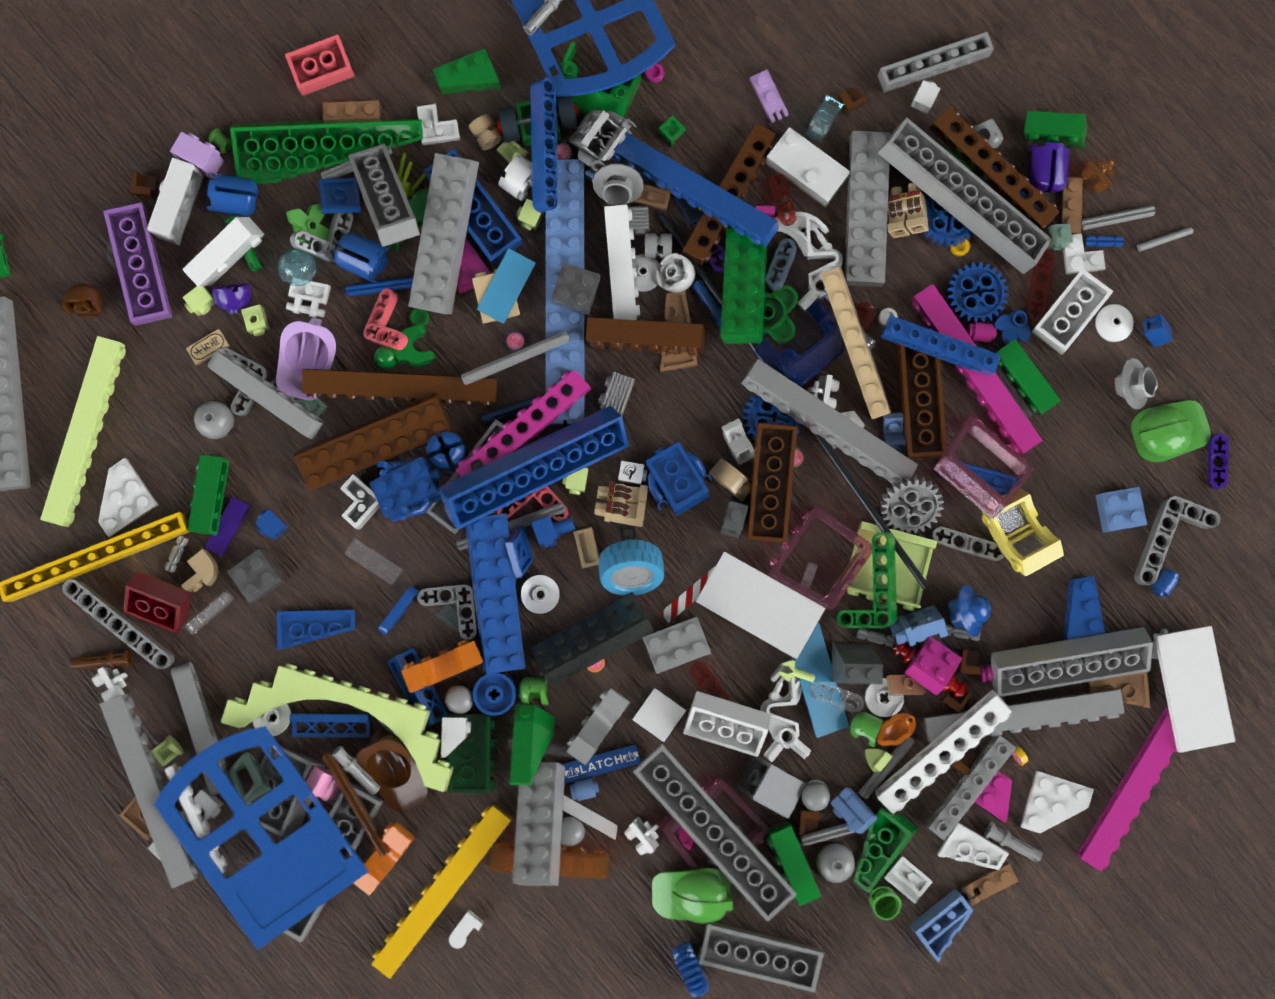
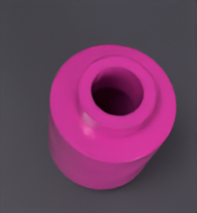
M975 322L968 325L967 333L973 341L990 343L996 337L997 330L993 324Z

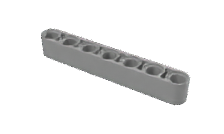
M216 349L207 365L208 368L302 435L310 439L315 438L324 423L322 419L229 353Z
M71 579L64 582L62 590L68 598L154 667L167 669L173 666L175 658L170 651L84 582ZM74 583L77 585V591L75 593L71 591V587ZM90 595L92 603L87 605L86 598ZM103 607L107 609L105 617L101 616V609ZM118 619L122 622L120 629H117L115 625ZM133 631L137 634L135 641H132L130 638V634ZM147 643H150L152 646L150 653H147L145 650ZM162 655H165L167 658L165 665L160 663Z
M191 662L171 668V675L196 754H199L218 742L195 668ZM224 758L218 761V764L230 780ZM203 772L209 793L212 796L219 794L220 792L210 778Z

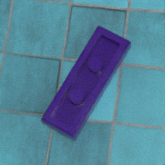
M232 497L220 518L218 535H211L205 548L223 557L250 505Z

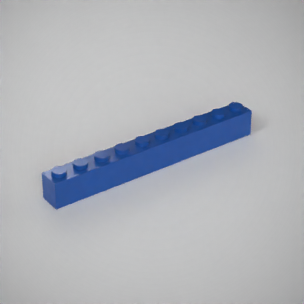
M625 133L626 137L623 142L617 144L613 149L615 153L611 158L618 163L621 161L625 165L632 167L646 180L651 179L655 181L661 189L672 191L671 193L679 199L682 197L687 200L690 206L694 208L699 207L707 216H714L724 226L729 225L733 227L739 235L744 236L745 234L750 237V240L756 245L762 244L766 247L779 229L777 220L628 133Z

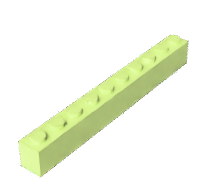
M97 336L40 520L69 527L74 521V509L80 501L79 493L81 487L85 485V474L92 463V451L97 447L96 438L98 432L102 430V419L109 408V396L114 392V380L119 375V364L126 352L125 345L118 341Z

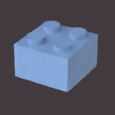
M1140 487L1095 495L1103 533L1147 525Z

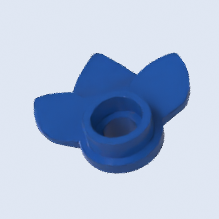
M1015 310L1010 315H1001L994 323V328L1002 331L1001 338L1004 345L1018 338L1026 343L1031 335V329L1027 325V314L1022 310ZM1016 316L1020 318L1019 323L1015 321Z

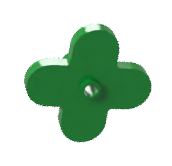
M783 286L771 294H768L765 290L763 335L768 333L774 341L781 344L790 342L796 333L795 325L788 317V314L798 304L797 292L792 287ZM767 311L772 312V316L766 317L765 313Z

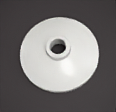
M645 254L636 255L635 259H632V267H636L637 278H633L634 286H638V291L640 292L650 291L658 285L656 273L657 270L660 271L661 266L655 258H645ZM640 269H646V274H641L639 272Z
M1117 304L1107 305L1102 308L1095 320L1096 330L1099 335L1110 342H1119L1127 338L1132 332L1134 325L1131 313L1125 307ZM1114 319L1119 320V325L1114 324Z
M536 575L524 583L521 589V599L524 606L531 612L538 614L547 613L558 603L559 588L550 577ZM538 591L544 592L543 598L537 597Z
M287 704L267 711L255 719L253 725L255 728L266 726L272 736L279 735L286 730L290 723V708ZM273 715L277 716L275 721H271Z

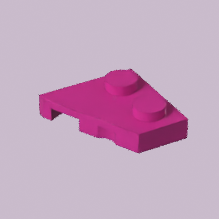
M998 771L975 800V803L1004 823L1007 822L1012 780Z

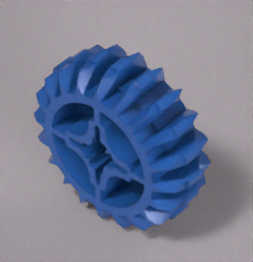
M688 942L678 945V947L673 949V955L690 995L693 997L704 995L705 992L709 991V984L692 945Z

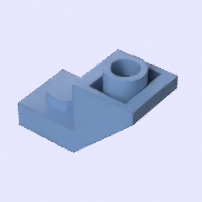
M903 414L883 415L882 431L884 442L905 456L906 441L903 435Z

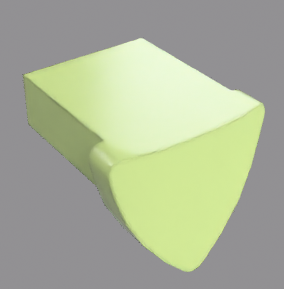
M504 141L496 149L508 163L516 156L522 155L525 157L527 155V151L522 149L515 141L508 143Z
M168 735L152 752L158 762L164 767L178 755L181 756L184 750L173 736Z
M865 750L867 763L873 772H881L892 758L888 752L883 750Z

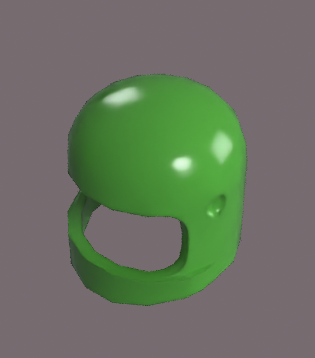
M529 676L521 679L518 686L520 700L525 704H530L532 699L539 698L542 705H549L546 678L544 676Z
M859 712L851 722V735L856 739L859 735H863L870 739L868 745L875 747L876 737L883 720L869 713Z
M884 885L876 886L872 889L868 900L875 915L882 920L896 917L901 908V900L890 887Z

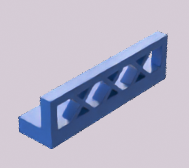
M412 648L393 657L387 663L406 700H408V704L415 705V703L425 705L426 710H430L426 729L441 721L443 717H448V713L433 685L412 693L409 692L401 672L404 670L403 666L407 665L404 657L410 654L415 665L421 663L417 653ZM424 689L430 692V700L424 697ZM433 707L438 708L442 716L435 718L432 712Z
M290 714L289 722H292V737H370L371 714ZM297 722H305L310 728L305 733H297ZM319 722H325L329 726L324 733H319L315 728ZM338 722H344L349 728L344 733H339L334 726ZM357 723H366V733H358L353 727Z

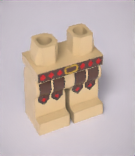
M914 183L908 185V192L903 193L901 187L891 188V194L888 197L889 224H887V229L893 238L908 236L910 232L916 234L929 231L925 203L926 197Z
M610 482L609 487L599 486L597 498L605 499L607 503L596 502L595 515L604 516V521L606 522L612 521L642 527L648 486L632 487L624 484H615L614 482Z

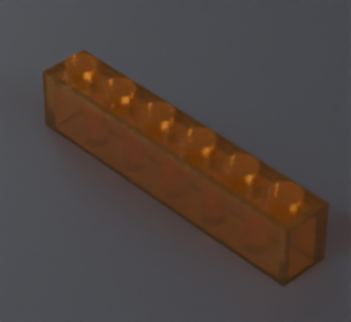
M497 842L496 845H493L491 848L490 872L513 873L515 847L508 846V843ZM561 846L559 876L592 879L608 878L609 853H605L604 849H594V852H586V848H574V851L566 850L567 847Z

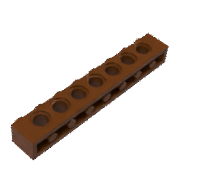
M948 107L929 127L936 136L995 192L1041 230L1060 212L1052 201H1048L1038 188H1034L1029 183L1026 176L1020 174L1011 162L1006 161L997 149L992 148L984 136L979 135L970 123L965 122L955 109ZM950 126H954L957 132H953ZM964 139H968L971 145H967ZM978 152L984 154V159L978 155ZM992 165L998 168V172L993 170ZM1006 178L1011 180L1012 185L1006 182ZM1020 191L1025 193L1026 198L1020 195ZM1034 204L1039 207V211L1034 209Z
M756 123L719 187L733 193L739 199H744L749 191V188H747L750 182L753 183L758 175L756 170L759 166L763 167L767 157L765 155L767 151L771 152L776 144V141H774L776 133ZM753 146H760L762 150L756 151ZM750 161L752 162L753 166L748 167L744 164V162ZM742 177L744 182H737L735 178ZM704 213L686 243L682 256L702 266L704 261L708 262L711 258L713 245L717 246L722 238L720 233L723 229L727 230L728 226L721 224L716 217H709ZM714 224L716 225L717 229L710 230L708 228V225ZM705 240L708 245L701 246L698 241Z

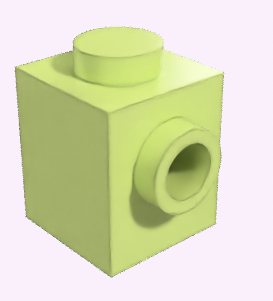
M526 199L524 206L519 207L516 217H518V223L521 228L527 231L531 229L536 231L544 212H537L533 207V201Z
M197 286L183 296V299L186 301L184 306L190 313L194 312L198 316L208 313L211 310V306L215 304L213 296L205 286Z
M260 304L241 310L247 332L251 335L260 336L265 334V331L270 330L265 310Z
M583 468L563 478V484L566 485L565 488L569 490L570 494L580 495L581 492L585 493L589 469Z

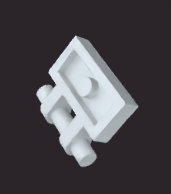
M292 277L288 296L295 298L294 303L287 302L286 310H291L296 314H309L310 317L315 318L317 316L324 317L325 310L318 309L319 303L327 305L331 286ZM302 300L312 302L311 307L303 306Z

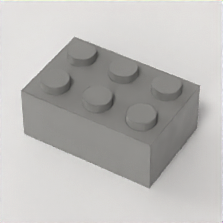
M698 617L643 637L656 674L711 653Z

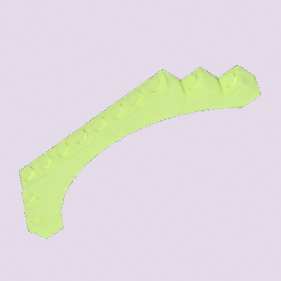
M289 663L278 667L273 686L271 682L264 680L253 683L248 702L240 697L227 701L221 723L237 728L246 727L267 711L300 700L326 699L352 705L379 719L403 741L416 762L424 786L442 792L448 788L454 767L449 766L450 763L443 760L435 762L442 739L437 738L438 734L427 731L424 734L430 710H426L425 705L419 703L410 705L407 704L408 700L396 697V700L388 698L389 694L379 691L377 694L371 693V689L364 686H359L358 689L352 687L351 682L341 680L339 683L333 681L334 677L323 674L322 677L315 675V671L304 669L303 672L297 670L298 666Z

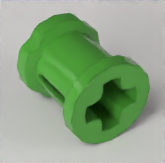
M219 128L213 130L208 137V141L220 148L219 151L221 153H226L232 147V139H228L223 135L222 130Z

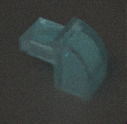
M827 96L815 113L805 134L822 143L841 111L843 104Z

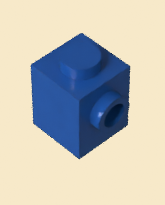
M270 509L262 511L255 522L259 526L257 530L264 537L268 535L273 540H276L289 527Z

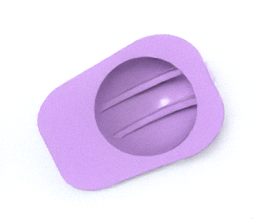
M312 318L309 323L294 321L288 324L281 334L276 383L278 389L288 396L309 401L318 398L308 397L307 393H302V369L331 370L336 352V341L333 334L327 328L321 326L322 320Z

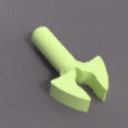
M786 661L780 664L788 666L791 670L788 673L778 671L780 676L787 682H790L794 676L810 682L815 680L814 674L796 669V661Z

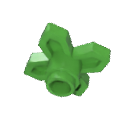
M321 203L310 205L306 214L300 208L286 212L289 223L293 225L294 232L304 231L321 239H327L329 229L319 224L325 215L322 214ZM298 237V238H297V240H299L300 243H306V244H307V242H308V241L302 240L301 237Z

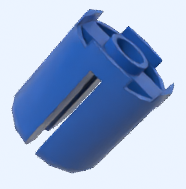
M212 173L214 180H209L207 193L209 200H211V207L207 206V210L240 216L252 215L256 210V199H258V187L255 181L248 178Z
M356 233L345 234L340 239L338 245L370 259V261L345 250L336 249L334 254L335 263L340 268L368 281L377 282L374 279L378 273L383 274L389 258L385 257L386 250L390 249L386 246L382 247V245Z
M445 430L441 431L442 437L438 438L437 434L431 436L427 442L426 453L430 457L429 461L436 468L443 472L452 473L458 469L457 465L469 453L466 444L460 436ZM446 449L450 450L449 455L451 459H449L447 455H444Z

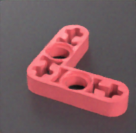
M386 288L379 294L364 328L363 335L371 342L392 349L402 350L407 345V336L400 331L386 327L396 305L398 295ZM383 311V315L378 319L379 314ZM388 333L387 338L383 340L384 335Z
M546 486L530 496H526L525 500L521 503L513 502L518 507L515 509L512 506L509 509L510 513L507 515V519L517 513L533 497L543 508L554 505L556 501L562 502ZM546 493L551 494L553 497L552 502L549 504L542 502V496ZM565 505L564 517L554 516L552 517L554 520L559 522L567 519L569 513ZM503 509L497 510V513L500 514Z

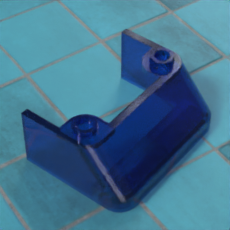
M819 298L812 303L807 311L818 323L825 335L820 341L800 356L789 348L777 353L766 339L755 349V352L765 364L800 387L844 352L843 339L837 320Z

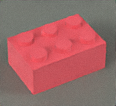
M339 35L285 54L297 88L302 96L355 77Z

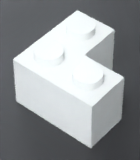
M352 474L340 489L354 502L341 516L354 528L360 530L380 506L373 490Z

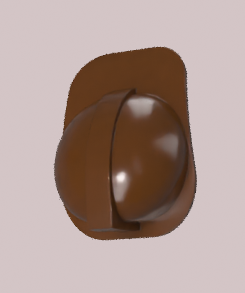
M383 728L374 732L370 744L357 753V763L380 785L378 792L392 810L401 813L422 804L427 797L428 787L424 786L416 762L407 747L398 736L388 735Z

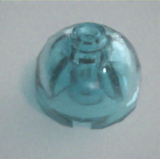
M290 248L279 258V276L285 283L287 281L292 286L306 285L312 281V277L317 273L316 261L311 254L296 248Z

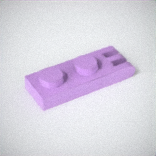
M768 70L750 77V81L770 122H775L773 114H775L777 120L782 119L780 111H782L784 117L789 116Z

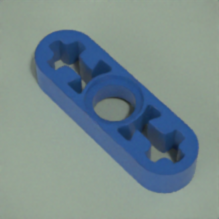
M410 586L379 626L378 631L386 636L420 591Z

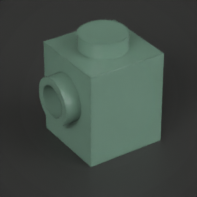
M1054 224L1042 230L1052 238L1046 249L1062 250L1066 248V245L1073 242L1070 224Z

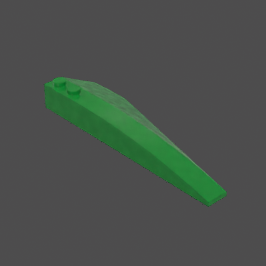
M422 119L233 123L230 127L236 177L252 179L256 184L277 183L282 181V179L294 178L321 168L338 165L350 161L348 156L350 154L385 144L388 150L392 147L402 146L423 139Z

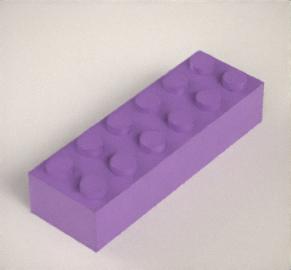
M142 203L103 211L130 322L137 326L172 318L153 234L147 230L149 218L146 207Z

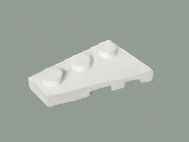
M959 822L937 853V856L953 858L961 862L966 861L996 870L1000 869L1009 855L1008 851Z

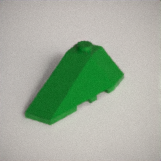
M515 705L510 785H531L539 768V763L546 753L550 740L554 736L555 716L535 705Z
M884 808L878 811L876 814L878 818L869 826L867 839L863 846V853L854 877V882L867 893H870L918 830L916 826L903 816L896 813L892 814Z

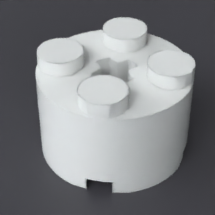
M519 155L506 167L505 178L501 176L498 186L516 199L523 201L528 194L527 190L530 186L532 187V162Z

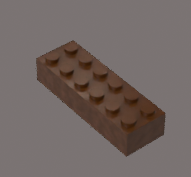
M587 317L586 341L596 350H605V347H610L613 351H624V348L631 349L632 352L641 353L643 350H650V353L661 354V351H669V354L680 355V352H687L689 356H699L700 353L705 351L706 330L702 324Z
M899 344L897 346L901 412L903 414V435L906 441L905 456L909 459L944 457L947 455L940 359Z
M757 422L747 539L787 542L797 437L796 425Z

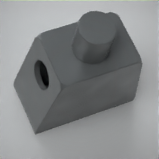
M729 499L720 534L739 538L745 521L748 503Z

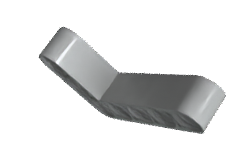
M1177 496L1165 498L1161 502L1135 571L1134 579L1136 583L1145 586L1156 582L1179 519L1197 527L1208 529L1216 527L1220 523L1219 514ZM1170 501L1175 503L1174 510L1169 507ZM1188 508L1193 510L1192 517L1187 514ZM1206 515L1211 518L1210 524H1207L1205 521ZM1164 518L1169 522L1168 528L1163 526ZM1157 536L1162 539L1161 546L1156 543ZM1150 554L1155 556L1154 564L1149 561ZM1144 572H1147L1149 575L1147 582L1142 578Z

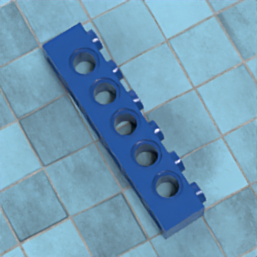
M891 315L887 319L881 338L988 377L995 373L1001 356Z

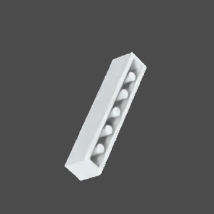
M627 205L606 206L604 210L614 319L637 320V317L640 316V307L636 305L635 298L639 297L638 286H634L633 279L637 278L636 267H632V259H635V247L631 248L630 240H634L633 228H629V221H632V210L628 209Z

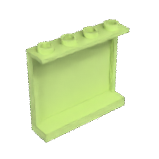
M862 521L859 524L843 589L848 590L847 594L858 597L859 594L866 595L865 599L873 601L872 537L875 533L881 532L877 525ZM890 529L926 580L932 552L936 548L937 541ZM882 536L880 539L882 545L886 544L885 536ZM895 551L897 604L904 605L903 609L914 611L915 608L920 609L921 606L919 604L923 589ZM882 555L881 562L884 565L887 563V558L885 555ZM883 575L881 578L884 584L887 583L886 575ZM883 594L882 600H885V604L888 602V597Z

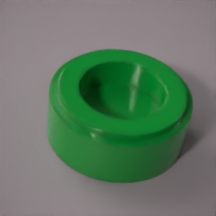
M416 308L410 314V321L414 326H426L429 323V314L426 310Z

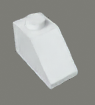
M468 717L442 718L441 757H447L467 737V733H471V722H468Z

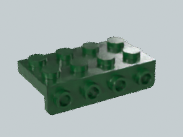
M448 714V717H468V722H471V733H467V737L448 755L449 766L454 767L448 785V793L490 794L491 789H495V777H491V769H495V758H492V750H495V738H492V730H495V718L488 714Z

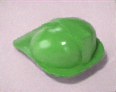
M1192 400L1145 409L1135 416L1131 424V431L1137 451L1142 458L1150 462H1163L1201 448L1211 438V430L1204 409L1198 402Z
M717 868L661 872L655 875L652 881L653 907L659 915L668 919L692 921L700 924L716 922L727 911L733 910V901L730 895V879L722 870Z

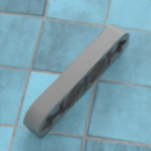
M945 527L935 528L931 533L932 540L937 541L938 545L990 561H999L1004 558V554L999 549L997 543ZM943 531L942 534L944 536H950V533H952V536L950 537V540L942 538L939 541L938 536H936V533ZM956 536H961L964 540V544L961 547L954 544ZM976 541L982 544L980 552H975L972 548L973 543ZM998 548L997 551L1000 552V555L993 557L994 554L991 552H986V555H984L986 549L994 550Z

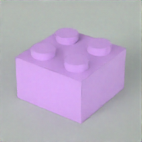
M181 132L170 150L178 160L195 165L204 176L212 180L214 179L212 173L217 174L224 162L215 146L206 141L203 144L192 133L187 135Z

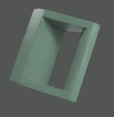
M249 752L242 755L228 771L234 787L246 804L271 789L257 758ZM246 767L255 784L247 794L237 775L238 772Z

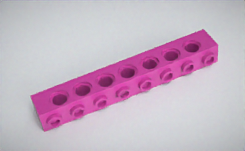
M570 370L561 377L562 381L549 386L546 390L547 393L543 397L540 395L536 397L529 409H522L517 414L518 418L513 422L511 420L503 425V430L498 435L494 433L487 439L488 443L484 447L481 445L472 452L473 456L468 460L466 458L457 465L459 468L456 471L462 477L475 471L473 464L476 461H481L483 466L521 449L591 390L590 386L576 370L572 372ZM570 386L572 388L571 394H562V388ZM549 399H556L558 403L555 407L550 408L547 406ZM535 411L543 413L540 420L532 418V414ZM522 423L528 425V429L524 433L517 431L518 425ZM511 436L513 442L508 446L502 443L503 438ZM492 448L498 450V455L495 458L488 457V451Z

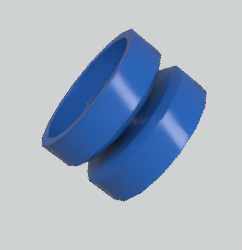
M500 672L484 675L477 681L473 690V699L477 708L484 714L491 716L501 715L509 711L515 704L518 696L517 686L513 679L507 674ZM494 690H497V692H499L500 694L499 696L494 697L492 692Z

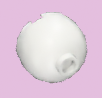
M673 253L661 261L660 271L657 270L656 273L657 282L660 287L669 292L679 293L691 286L695 277V269L689 259Z

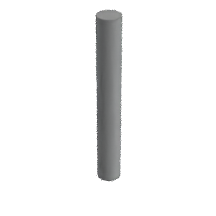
M1190 226L1138 244L1137 249L1141 252L1193 234V229Z

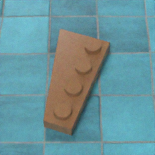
M686 291L666 294L665 322L691 324ZM662 351L660 372L698 366L697 356H689L687 352H680V355L669 354V351Z

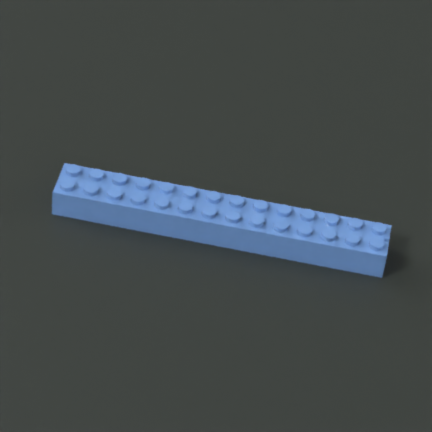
M579 159L557 160L558 206L553 210L546 211V339L564 331L568 333L570 338L569 342L546 351V390L553 383L558 384L562 381L561 377L569 370L571 372L576 370L585 380V314L553 305L551 301L562 263L585 269V166ZM565 386L561 392L564 395H569L572 392V388ZM585 395L547 427L564 426L563 420H567V426L584 419ZM553 398L549 399L547 406L553 408L557 405L558 401Z

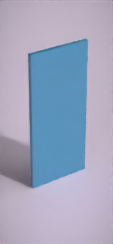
M508 248L477 310L504 324L535 262Z

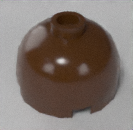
M81 283L70 287L66 291L62 307L72 315L73 312H76L82 318H96L102 312L103 299L100 292L92 287V285Z

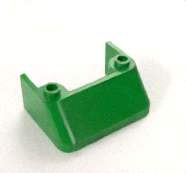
M571 42L560 66L565 79H574L578 76V67L573 62L576 56V45L574 42ZM641 74L633 79L630 87L624 84L614 86L610 94L598 91L572 96L574 105L577 104L579 115L585 117L590 110H604L606 113L613 111L625 118L641 83Z

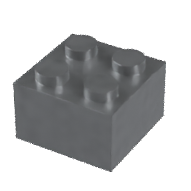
M562 263L551 298L552 304L589 315L599 285L600 274Z
M262 549L256 550L227 571L247 601L254 604L286 581L267 553Z

